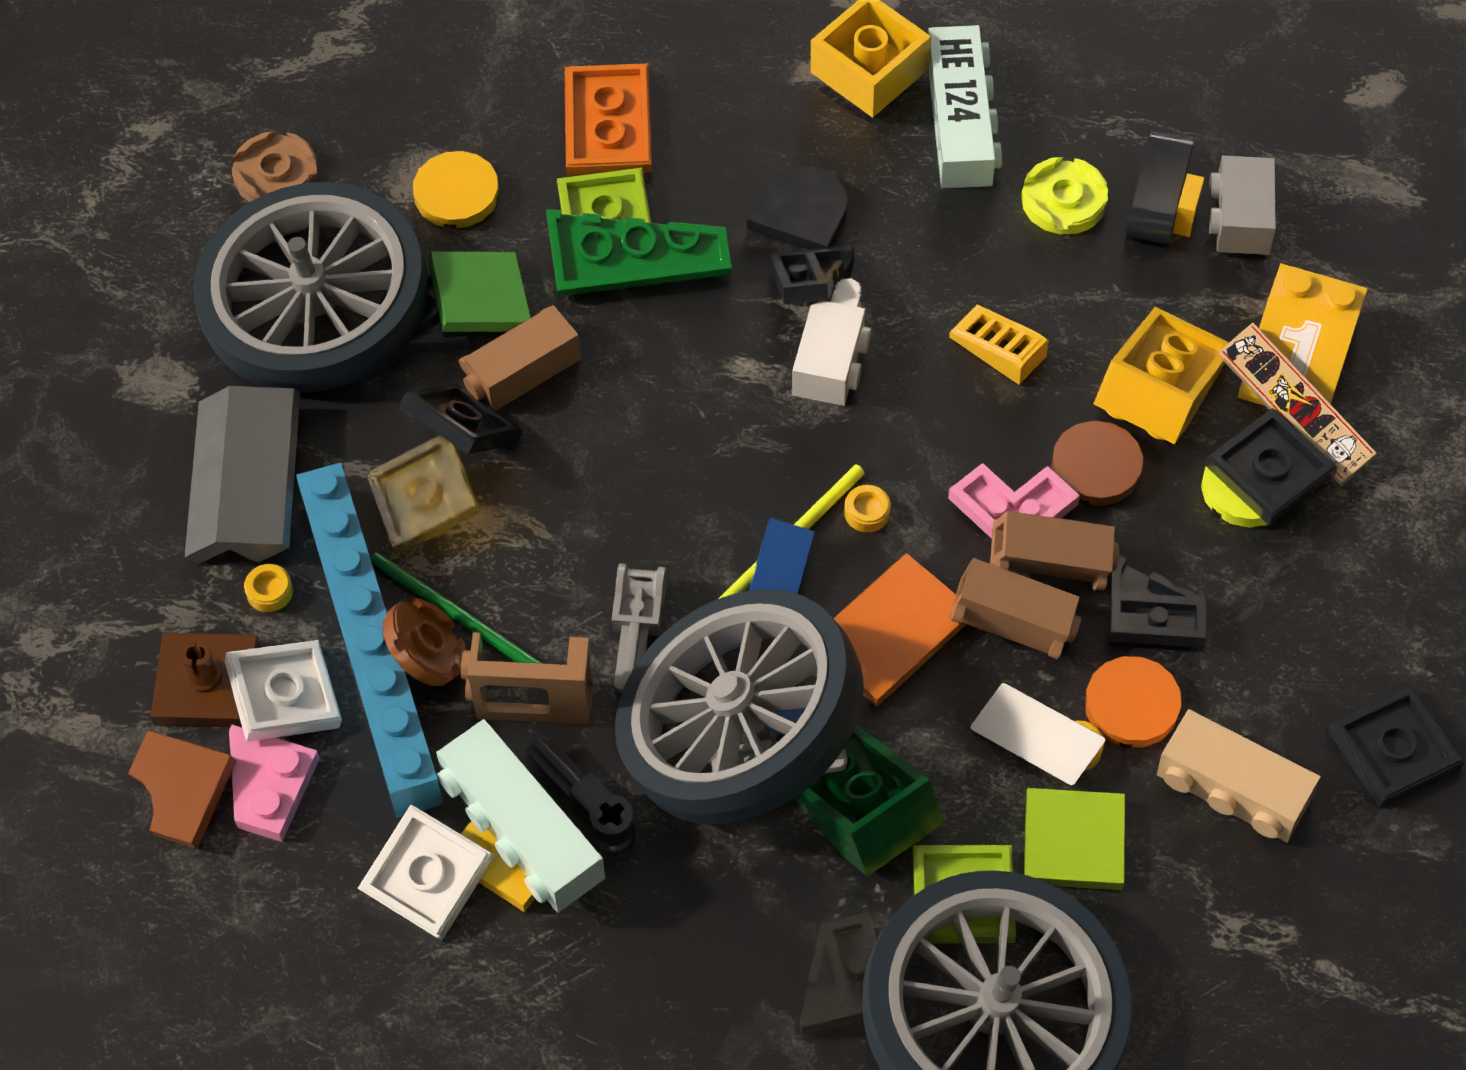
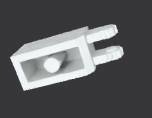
M852 278L841 279L840 282H837L831 302L821 300L811 305L792 370V396L845 406L849 389L857 390L862 364L856 362L859 353L866 354L868 351L871 328L864 326L865 308H861L860 283Z

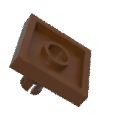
M163 633L150 715L153 725L231 727L235 725L242 727L224 660L226 652L259 648L257 636L245 634Z

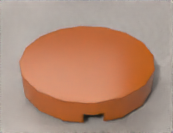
M1122 656L1104 663L1093 673L1086 689V715L1090 723L1099 729L1107 741L1117 745L1120 742L1132 744V748H1145L1161 742L1173 731L1181 711L1180 688L1173 675L1159 663L1143 657Z

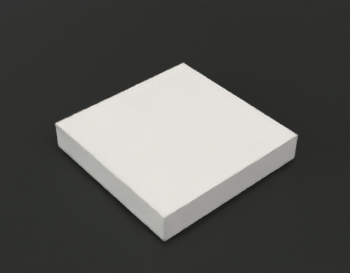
M319 640L226 652L224 662L246 742L340 728L342 718Z
M410 805L358 889L442 941L495 856L433 817Z

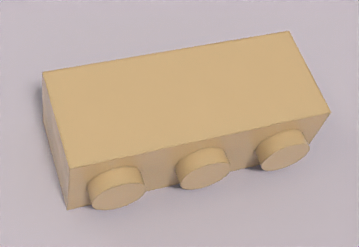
M1190 709L1187 710L1164 749L1157 771V776L1163 778L1167 785L1174 790L1183 793L1190 792L1207 801L1215 811L1224 815H1234L1250 823L1261 835L1268 838H1279L1286 843L1290 840L1309 806L1321 777Z

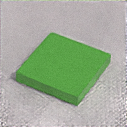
M430 252L428 266L443 332H508L531 318L515 252Z

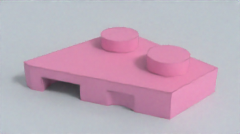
M232 725L229 730L230 754L236 760L232 770L234 820L237 828L283 842L320 759L317 750L278 738L246 742L243 728Z

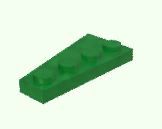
M546 209L558 297L729 275L732 272L725 227L668 222L667 225L646 223L645 219L627 217V220L602 218L599 214L583 213V216L562 214L560 210Z

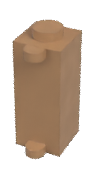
M554 305L547 307L524 323L473 353L459 359V364L467 377L463 378L465 387L478 401L482 399L488 406L498 410L580 361L579 335Z
M1006 511L993 522L990 564L1005 570L1092 582L1093 590L1104 591L1107 585V575L1112 572V569L1118 563L1119 545L1117 542H1114L1115 527Z
M976 558L971 560L960 579L949 616L951 621L959 624L963 622L1045 652L1054 659L1059 658L1065 641L1069 643L1074 641L1081 623V616L1075 615L1079 596Z

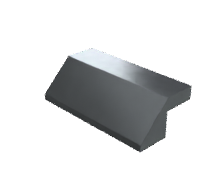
M228 386L199 401L185 558L200 564L230 549L259 563L289 548L300 404L299 391L294 388Z

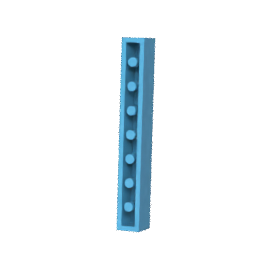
M340 462L297 474L296 477L396 818L403 817L410 805L421 811L443 805L438 779L405 671L389 652L383 637L382 622L387 612L342 464Z

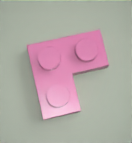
M982 463L949 489L948 499L992 539L993 522L1006 511L1061 519L1079 504L1080 495L1048 466L1014 492Z

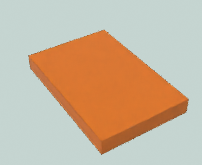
M648 63L565 67L567 176H580L642 168L643 173H652Z
M907 553L833 618L847 634L861 664L864 683L863 696L876 707L967 625L963 622H960V624L949 618L956 594Z

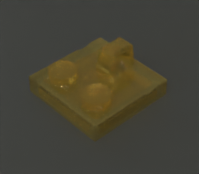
M440 435L366 473L392 548L399 554L454 527L459 522L481 513L456 446Z

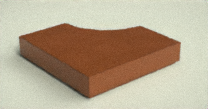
M148 730L128 774L136 781L145 785L151 794L154 814L149 831L157 837L198 849L236 760L229 754Z

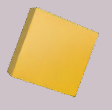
M1187 173L1177 208L1173 229L1174 234L1190 237L1200 202L1204 177Z

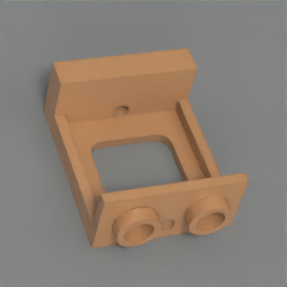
M473 632L471 651L463 650L461 678L466 679V701L473 702L477 720L590 725L594 677L589 638L569 637L567 665L485 661L480 633ZM487 686L542 688L548 692L550 705L486 702Z

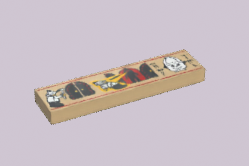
M1254 323L1250 324L1219 351V357L1269 410L1274 408L1338 467L1333 478L1340 486H1343L1376 457L1377 453Z

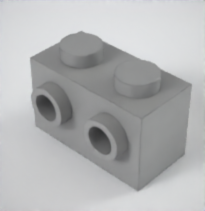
M1222 155L1219 172L1211 173L1209 182V199H1216V208H1211L1209 234H1217V252L1269 255L1276 229L1275 158Z

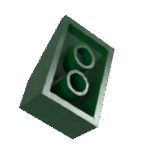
M856 724L845 746L847 754L846 768L843 771L823 774L814 784L796 796L794 800L837 851L866 876H869L944 824L945 821L930 779Z

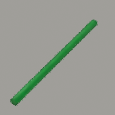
M376 552L370 560L373 566L425 601L436 605L447 616L472 633H480L481 639L515 662L543 664L379 552Z

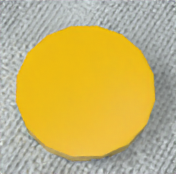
M464 151L445 152L430 158L419 168L413 181L415 205L421 215L434 225L445 227L444 224L455 225L456 228H467L483 221L494 211L499 194L497 174L491 164L479 155Z

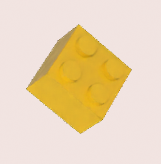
M858 0L811 40V73L873 118L929 69L931 36L880 0Z

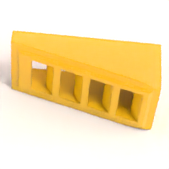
M976 305L949 334V338L1018 385L1047 357L1048 339L980 305ZM979 321L984 326L975 335L968 332ZM991 330L996 333L990 341L984 340ZM1004 339L1007 340L1009 343L1004 348L998 346ZM1016 348L1022 350L1018 355L1012 353Z

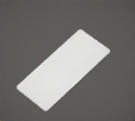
M1005 683L999 686L970 727L971 730L1069 785L1076 783L1105 742L1104 737Z

